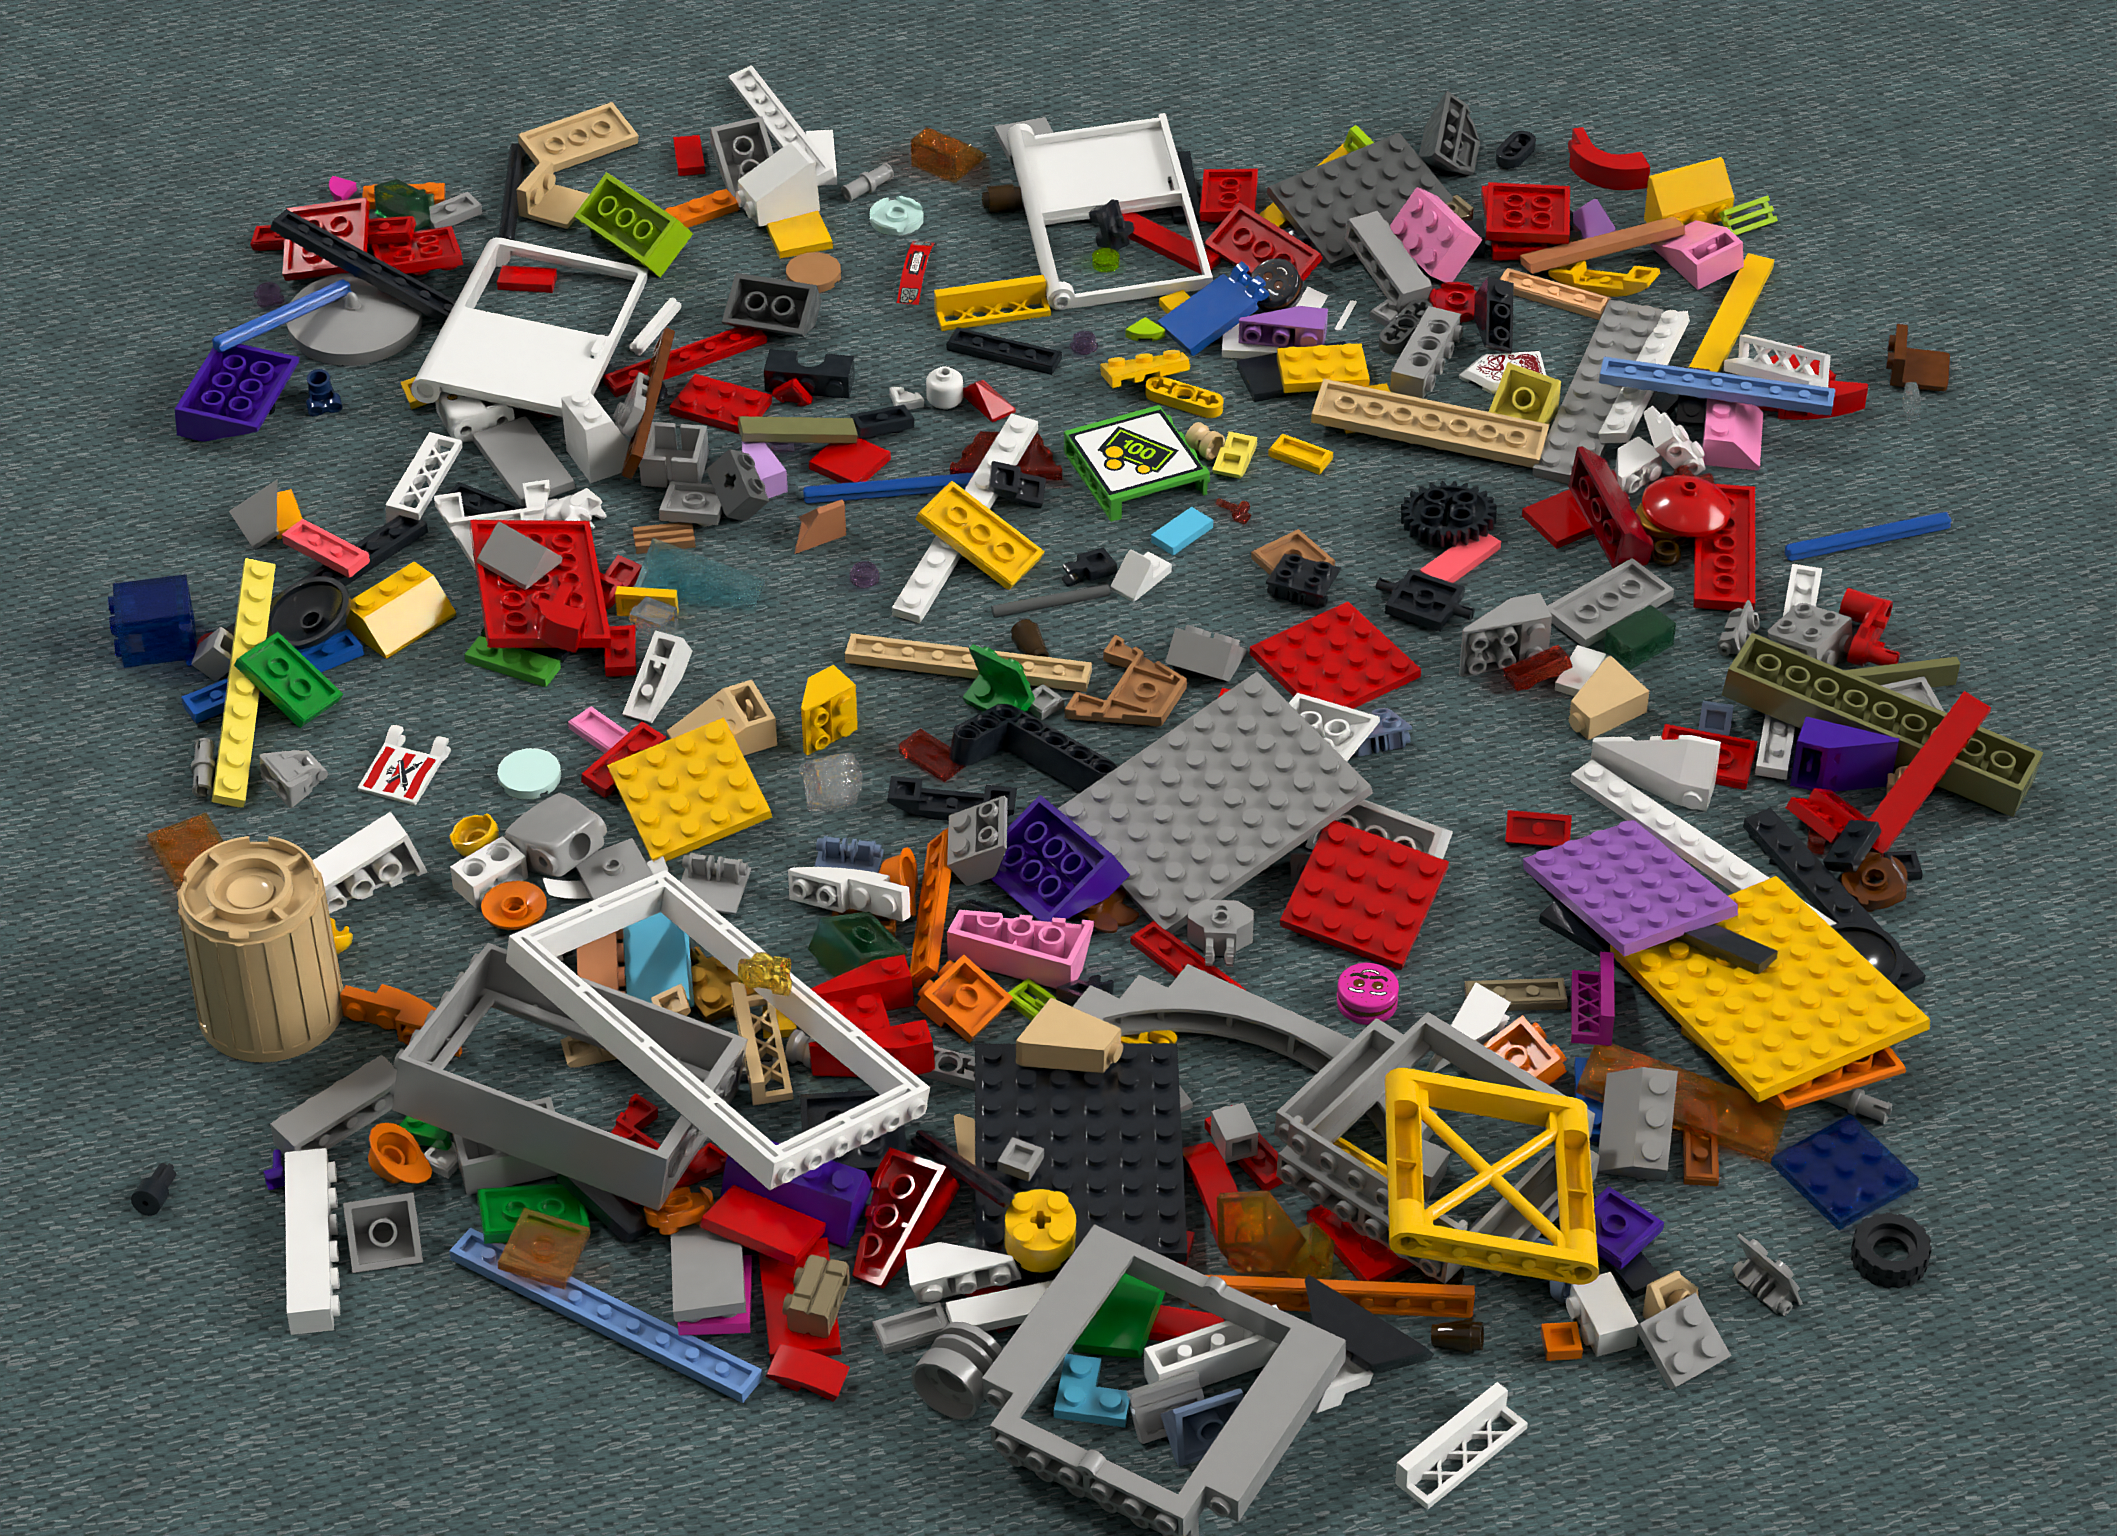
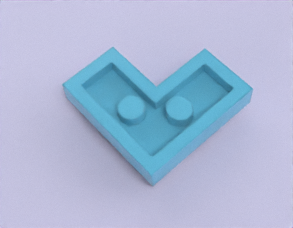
M1066 1354L1054 1407V1418L1126 1427L1130 1399L1127 1396L1126 1390L1097 1387L1101 1370V1358Z

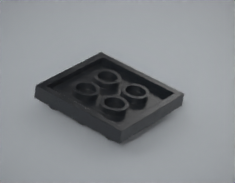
M875 1090L800 1094L802 1133L876 1098L880 1094ZM905 1124L892 1132H887L873 1139L868 1144L861 1145L845 1153L841 1157L832 1159V1161L866 1171L868 1177L874 1176L889 1147L907 1153Z

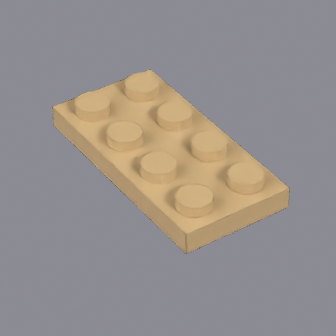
M613 102L520 133L518 134V143L536 166L542 160L552 162L554 173L637 144L639 135Z

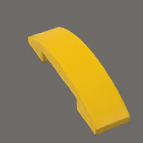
M1586 260L1550 269L1548 273L1551 278L1561 284L1606 297H1620L1632 295L1648 288L1660 274V268L1634 266L1628 274L1589 270L1586 266Z

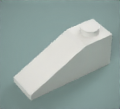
M655 630L623 711L624 716L652 724L681 681L692 654L691 648L683 638Z
M1475 983L1451 1026L1483 1045L1491 1038L1494 1031L1499 1033L1504 1029L1510 1018L1505 1012L1511 1002ZM1435 1053L1425 1071L1434 1073L1451 1062Z

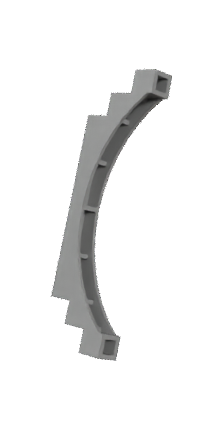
M1189 964L1185 966L1169 988L1138 975L1120 999L1090 985L1073 1006L1080 1011L1121 1028V1036L1172 1030L1173 1032L1204 1033L1234 1038L1286 1055L1317 1073L1353 1040ZM1384 1094L1365 1114L1372 1120L1386 1142ZM1421 1120L1424 1199L1428 1201L1446 1174L1450 1151L1428 1142L1434 1131Z

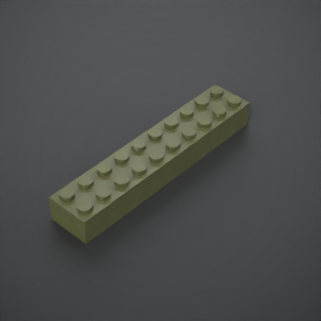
M1751 633L1728 668L1722 696L1800 729H1802L1805 717H1811L1900 738L1894 766L1896 769L1901 766H1909L1947 715L1944 711L1754 633ZM1979 727L1937 783V786L2014 817L2035 780L2043 752Z

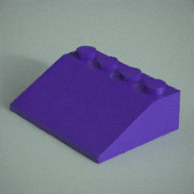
M239 344L222 353L212 348L175 407L177 436L206 442L258 432L298 365L299 357Z
M1039 795L1007 828V849L995 877L990 879L1036 919L1052 922L1053 917L1067 919L1107 899L1130 874L1112 853L1044 797Z

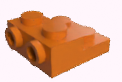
M963 954L955 963L951 960L948 961L939 971L938 976L940 978L935 982L929 980L917 993L921 998L916 1006L940 1028L947 1023L970 1043L1010 1004L1013 997Z
M1523 1015L1483 1044V1046L1547 1085H1550L1567 1072L1563 1064L1567 1059L1556 1044L1549 1046L1545 1041L1547 1035L1536 1022L1531 1025Z

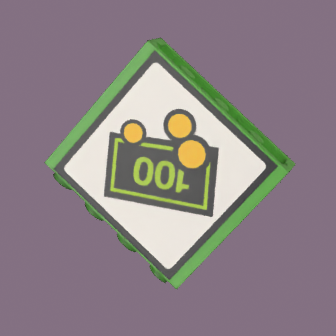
M1160 405L1064 431L1065 455L1111 522L1122 519L1123 501L1194 482L1195 488L1200 490L1203 496L1207 495V487L1210 482L1208 468L1202 466L1195 450L1190 449L1183 433L1178 432L1171 416L1166 415Z

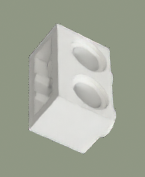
M503 836L450 866L453 888L476 909L481 906L485 894L496 885L508 881H524L528 878L526 856Z

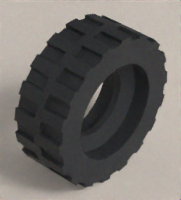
M1885 1212V1214L1877 1213L1873 1214L1870 1218L1866 1217L1856 1227L1850 1257L1851 1261L1853 1260L1854 1269L1858 1270L1863 1279L1869 1280L1871 1284L1883 1286V1288L1890 1289V1287L1900 1289L1907 1285L1912 1286L1917 1280L1920 1281L1923 1278L1929 1264L1932 1245H1930L1931 1239L1926 1234L1925 1228L1918 1225L1917 1221L1912 1218L1909 1219L1902 1214H1892V1212ZM1880 1240L1895 1241L1907 1248L1908 1257L1902 1261L1886 1260L1876 1255L1873 1247Z

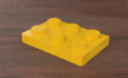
M1348 343L1344 345L1277 348V361L1284 393L1320 391L1323 379L1369 388L1370 378L1362 344Z

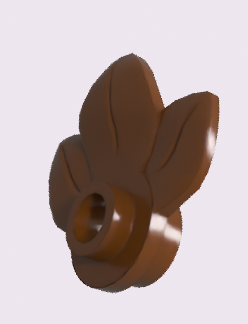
M1116 889L1107 899L1076 914L1082 919L1094 921L1093 928L1103 933H1116L1118 926L1130 925L1139 918V912L1122 903L1126 892Z

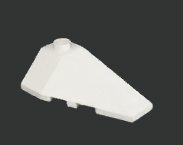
M1679 735V738L1676 740H1662L1661 736H1651L1650 740L1638 741L1631 737H1597L1593 739L1591 760L1593 759L1618 777L1675 805L1707 811L1715 787L1721 742L1692 735Z

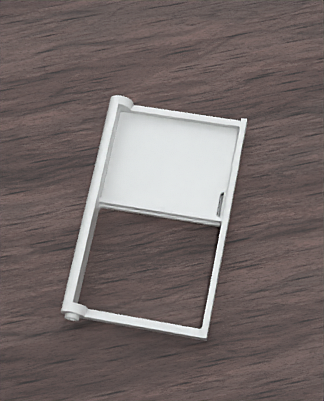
M1165 113L1159 114V118L1035 136L1032 128L1027 124H1016L1008 130L1007 139L1018 183L1021 188L1040 272L1046 280L1048 304L1052 309L1063 310L1169 295L1180 290L1185 292L1201 290L1213 281ZM1111 199L1119 201L1122 214L1182 206L1202 275L1074 294L1073 287L1069 283L1059 282L1045 225L1090 219L1089 212L1093 208L1104 206Z
M504 238L490 239L412 384L411 392L414 398L422 403L430 404L438 399L442 391L563 417L561 397L588 389L594 395L648 279V268ZM512 255L635 281L609 336L591 334L474 308L495 268L506 265Z

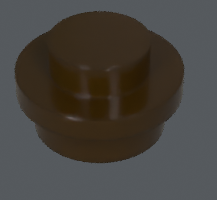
M1671 540L1658 541L1654 546L1653 552H1651L1652 561L1661 566H1673L1681 558L1678 545Z

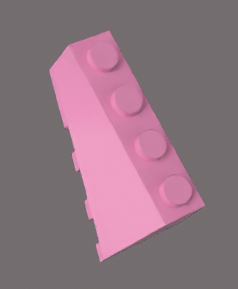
M959 910L947 931L948 959L957 961L964 954L979 968L1022 980L1030 978L1036 984L1057 989V987L1079 978L1086 959L1094 921L1082 920V924L1066 923V918L1053 917L1052 922L1032 920L1030 915H1020L1011 919L1003 918L1002 913Z

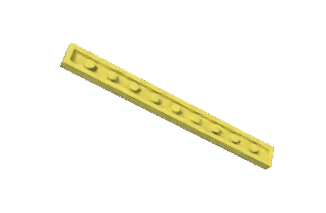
M245 558L242 570L212 802L234 807H244L246 801L260 691L234 666L237 658L266 640L276 564Z

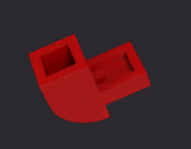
M561 583L556 594L551 593L549 600L540 598L536 630L540 638L547 644L576 653L585 634L587 611L571 607L573 586Z

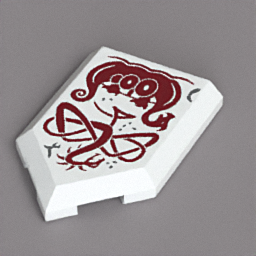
M1540 351L1482 355L1459 374V379L1467 383L1473 381L1481 385L1482 390L1490 394H1496L1508 362L1546 375Z

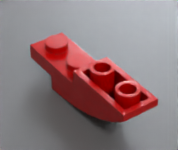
M1829 380L1828 388L1835 389L1831 416L1794 410L1788 411L1766 406L1757 407L1764 411L1778 412V419L1810 420L1841 416L1865 409L1868 384Z

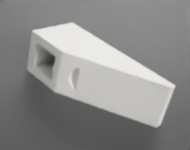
M942 1242L906 1250L910 1286L918 1303L937 1302L945 1297L957 1294H970L978 1289L994 1285L1002 1286L1011 1281L1021 1279V1274L1013 1256Z

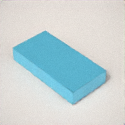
M1190 507L1151 534V543L1173 556L1213 528V519Z

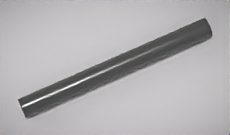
M1108 584L993 605L991 606L993 617H1000L1110 596V587Z

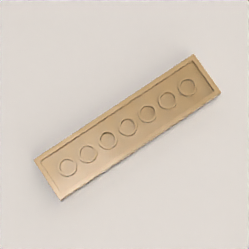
M1323 379L1311 415V423L1323 426H1331L1352 432L1375 435L1381 438H1389L1410 444H1419L1439 450H1448L1533 468L1534 464H1539L1549 430V424L1328 379Z

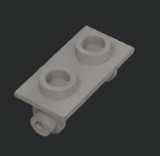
M1747 600L1744 609L1737 608L1730 612L1724 628L1725 632H1722L1717 643V648L1721 655H1738L1751 633H1755V630H1758L1759 616L1757 612H1754L1750 600Z

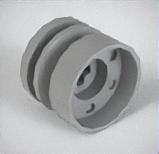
M952 1322L945 1326L939 1337L935 1339L931 1349L926 1351L911 1373L912 1384L917 1394L934 1410L953 1419L965 1420L971 1418L984 1402L982 1378L1002 1352V1348L992 1336L979 1327L966 1322Z

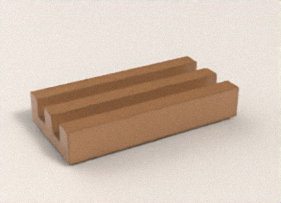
M678 522L633 527L636 554L696 548L692 523Z

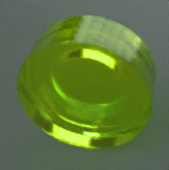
M1101 248L1094 251L1092 254L1093 268L1099 272L1115 271L1119 267V253L1110 248Z

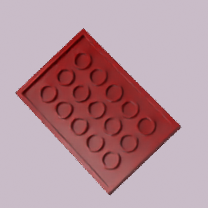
M470 520L469 530L487 648H556L540 638L536 630L540 598L549 600L551 593L556 594L561 583L573 586L571 607L587 611L585 634L578 648H610L611 634L590 521ZM498 521L563 557L559 565L526 590L478 564L477 558Z

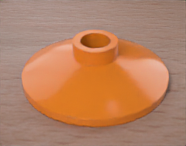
M508 881L496 885L485 894L481 903L482 914L486 921L497 928L505 930L523 929L533 925L542 918L547 908L544 892L538 886L525 881Z

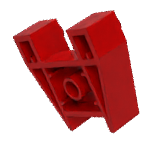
M905 954L871 961L810 988L914 1075L929 1073L935 1069L933 1040L926 1019L890 1026L886 1013L889 1010L914 1006L912 976ZM816 1041L808 1043L813 1076L858 1077Z

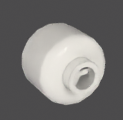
M945 366L930 372L926 378L928 402L940 409H950L960 404L963 399L962 375L958 371Z

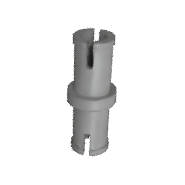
M883 163L869 173L863 172L859 175L858 179L843 185L841 193L846 200L851 202L866 192L872 193L876 190L877 186L893 179L894 172L889 164Z
M200 738V747L198 740L194 743L195 753L194 760L191 763V773L194 775L192 793L196 797H207V794L210 796L213 793L212 780L216 772V763L213 760L215 744L208 738Z
M1859 1088L1820 1099L1821 1101L1848 1109V1113L1854 1116L1859 1113L1878 1120L1883 1124L1889 1119L1886 1114L1890 1115L1892 1111V1103L1865 1095V1091Z

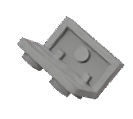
M1808 603L1797 604L1768 630V638L1807 650L1808 656L1832 666L1849 653L1854 638L1851 617L1818 608Z

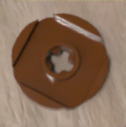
M1870 852L1866 855L1855 873L1844 872L1842 874V885L1867 912H1873L1877 909L1893 906L1906 898L1908 885L1907 870L1903 863L1891 856L1890 860L1881 857V853ZM1871 878H1875L1876 881L1883 880L1878 884L1869 883Z

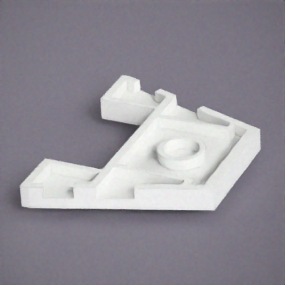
M549 480L522 483L526 508L465 517L461 492L434 496L435 507L472 567L476 570L469 530L470 520H544L550 494Z

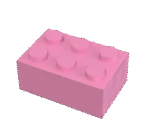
M1416 187L1390 224L1391 230L1403 242L1404 248L1409 255L1430 276L1443 282L1454 281L1482 241L1438 196L1419 187Z

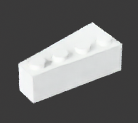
M391 812L313 860L323 877L329 914L346 907L348 900L353 898L363 900L372 896L374 889L389 884L390 887L403 883L402 878L413 873L420 876L427 873L409 836Z

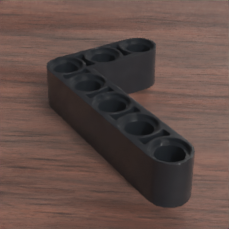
M1010 704L995 705L956 725L953 730L949 758L953 763L969 766L1005 748L1080 792L1117 768L1113 761Z

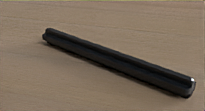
M512 143L510 146L498 238L515 240L518 216L516 189L522 184L526 154L519 143Z
M918 1130L916 1131V1136L911 1138V1144L937 1163L946 1166L950 1172L1001 1207H1009L1010 1201L1015 1199V1194L1012 1190L925 1131Z

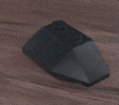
M1307 1275L1305 1285L1313 1325L1345 1339L1346 1351L1353 1354L1350 1361L1368 1372L1372 1366L1383 1373L1430 1361L1434 1356V1353L1426 1346L1311 1275Z

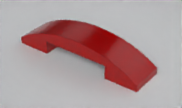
M1211 1142L1182 1148L1183 1166L1188 1177H1192L1210 1218V1229L1221 1254L1254 1246L1253 1235L1241 1197L1218 1149Z

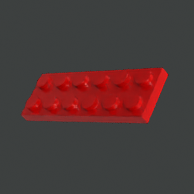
M1714 484L1728 497L1731 504V514L1728 523L1718 532L1707 536L1694 537L1693 608L1733 611L1737 608L1744 609L1747 600H1750L1754 610L1755 487Z

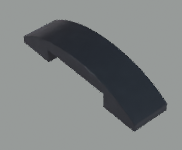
M891 776L887 802L917 816L949 821V815L1001 796H1005L1008 799L1007 817L1013 815L1015 811L1017 788L986 785L985 793L983 794L922 788L923 779Z

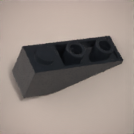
M1487 277L1476 292L1474 299V319L1484 347L1510 354L1512 353L1514 283Z

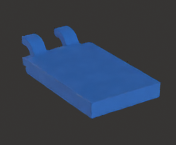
M1241 261L1233 268L1230 277L1222 274L1159 319L1158 324L1165 329V333L1191 356H1194L1239 324L1240 318L1250 316L1258 310L1257 302L1270 296L1269 292L1263 288L1266 282L1259 275L1252 279L1247 274L1249 267Z

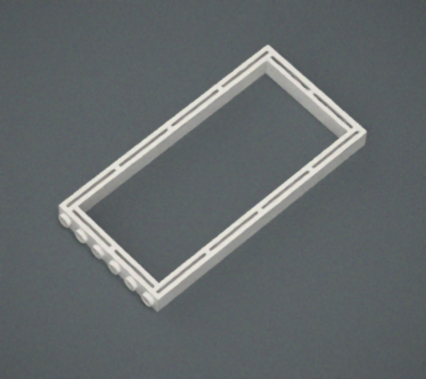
M666 870L509 936L506 963L769 1190L788 1183L810 1170H815L820 1165L836 1157H841L861 1145L868 1144L873 1139L887 1132H892L907 1122L920 1118L927 1110L930 1087ZM661 912L878 1092L880 1096L779 1145H775L556 957Z

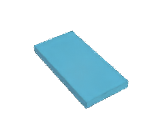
M661 912L623 928L627 994L652 1003L651 997L682 984L689 1006L693 1007L694 995L689 935Z

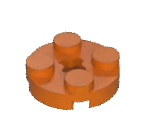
M690 1187L673 1189L659 1211L644 1206L647 1224L659 1228L662 1235L674 1234L680 1230V1227L690 1224L700 1225L702 1216L714 1205L711 1190L699 1187L700 1193H691Z

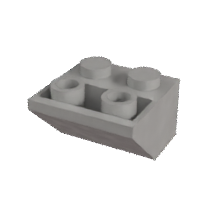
M1186 625L1185 630L1175 628L1165 663L1229 682L1244 658L1247 649L1239 646L1240 640L1218 633L1214 634V638H1210L1212 632Z
M1005 796L949 815L947 866L966 886L993 878L998 871L1007 849L1008 799Z

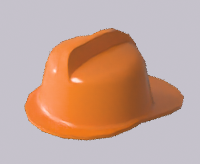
M905 847L900 855L884 860L879 873L889 875L891 883L909 887L910 915L914 917L916 915L915 893L918 885V870L912 850Z
M386 1122L377 1124L371 1129L369 1135L371 1147L368 1153V1162L375 1174L390 1183L404 1181L419 1184L431 1178L432 1168L410 1132L397 1124Z

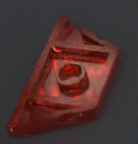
M980 431L973 439V443L967 445L962 451V458L957 463L952 462L950 464V474L975 473L1000 432ZM1036 433L1016 466L1021 467L1020 473L1043 477L1046 480H1062L1061 465L1057 466L1055 464L1052 452L1048 447L1044 446V441L1039 433Z

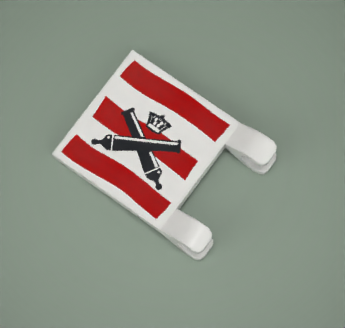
M391 725L385 743L359 784L358 791L416 805L440 764L450 754L451 748L447 746L449 739L441 736L436 737L430 754L402 748L401 746L406 740L405 736L401 735L404 729L398 725Z

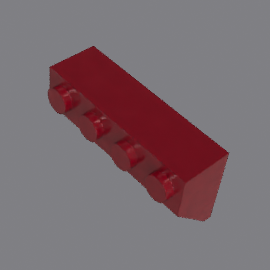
M1583 446L1577 447L1568 487L1591 526L1612 568L1614 569L1631 558L1642 566L1647 565L1651 552L1654 550L1653 540L1650 535L1645 533L1640 516L1634 513L1630 506L1629 497L1619 486L1615 471L1609 468L1606 460Z

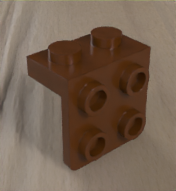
M1897 324L1895 335H1889L1886 369H1891L1890 386L1946 391L1949 380L1950 354L1941 351L1907 348L1908 325Z

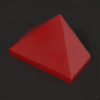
M984 380L977 381L963 388V397L992 423L1016 412V409Z

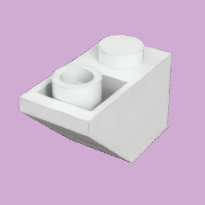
M1640 437L1634 438L1617 450L1615 473L1619 486L1627 495L1635 493L1646 483L1655 481L1662 473L1663 457L1652 445Z

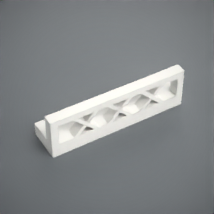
M1745 334L1740 335L1738 358L1724 360L1725 372L1828 388L1830 355ZM1749 343L1753 344L1758 353L1754 359L1748 358ZM1772 349H1774L1779 358L1775 364L1772 363L1768 356ZM1793 354H1795L1800 363L1796 369L1793 368L1789 361ZM1813 360L1820 361L1819 375H1816L1810 366Z
M429 432L386 503V524L399 515L420 520L461 451V440ZM440 446L451 448V450L440 453ZM437 463L440 469L431 471L434 465ZM427 481L429 487L421 489L424 482ZM414 500L418 503L416 508L410 507Z
M1496 1382L1397 1462L1395 1484L1428 1510L1525 1431L1528 1423L1506 1406L1508 1390ZM1500 1416L1513 1425L1508 1431H1491V1423ZM1471 1439H1487V1448L1483 1451H1467L1466 1443ZM1446 1459L1462 1460L1463 1467L1457 1472L1442 1471L1441 1464ZM1421 1480H1437L1438 1488L1427 1496L1415 1485Z

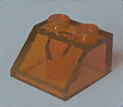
M928 127L911 139V165L952 183L959 181L986 158V154L975 147Z
M1269 1191L1220 1193L1218 1195V1248L1226 1257L1229 1266L1239 1273L1287 1271L1307 1240Z

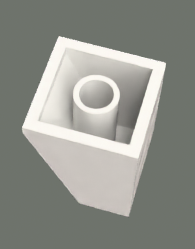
M796 141L788 143L737 180L739 191H736V200L738 205L744 208L748 218H752L759 227L767 225V223L820 211L815 162Z
M585 389L561 397L566 451L589 482L593 483L621 473L629 442L591 392Z

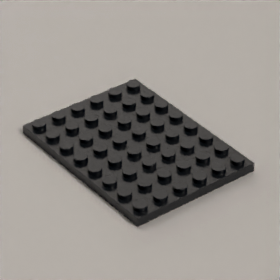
M1121 1043L1123 1044L1121 1057L1116 1063L1112 1062L1104 1073L1021 1066L1016 1064V1044H975V1166L1008 1187L1015 1195L1020 1192L1037 1189L1064 1193L1076 1214L1074 1252L1095 1224L1175 1262H1187L1177 1043ZM1012 1137L1044 1148V1158L1030 1181L997 1170L998 1159ZM976 1189L975 1249L1008 1255L1005 1248V1215L1008 1207H1001Z

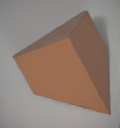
M843 499L799 516L801 527L794 554L846 536L845 504Z

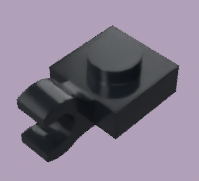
M1104 547L1077 555L1076 562L1070 561L1063 564V569L1068 575L1063 576L1062 581L1069 587L1078 584L1085 576L1090 581L1117 574V563Z

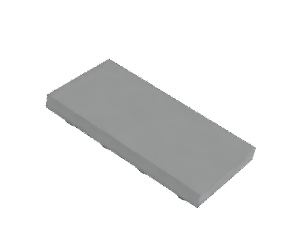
M526 416L472 434L474 444L521 506H526L522 483L549 480V498L575 489L574 479Z
M695 1224L680 1227L678 1232L671 1234L672 1295L675 1322H697L703 1318L718 1316L730 1318L737 1314L745 1313L743 1245L701 1228L700 1225Z

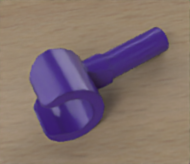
M279 1149L273 1151V1168L263 1171L268 1190L285 1186L284 1171L281 1165L282 1152Z

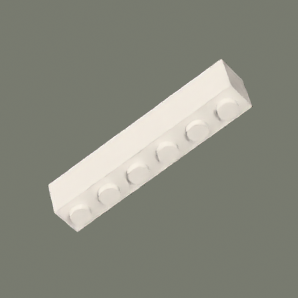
M327 1148L285 1152L287 1317L291 1335L334 1330V1317L340 1316L339 1296L333 1295V1289L340 1288L338 1268H333L332 1262H339L337 1240L332 1241V1235H338L337 1215L331 1214V1209L338 1208L336 1187L331 1188V1183L337 1182L335 1161L329 1162Z

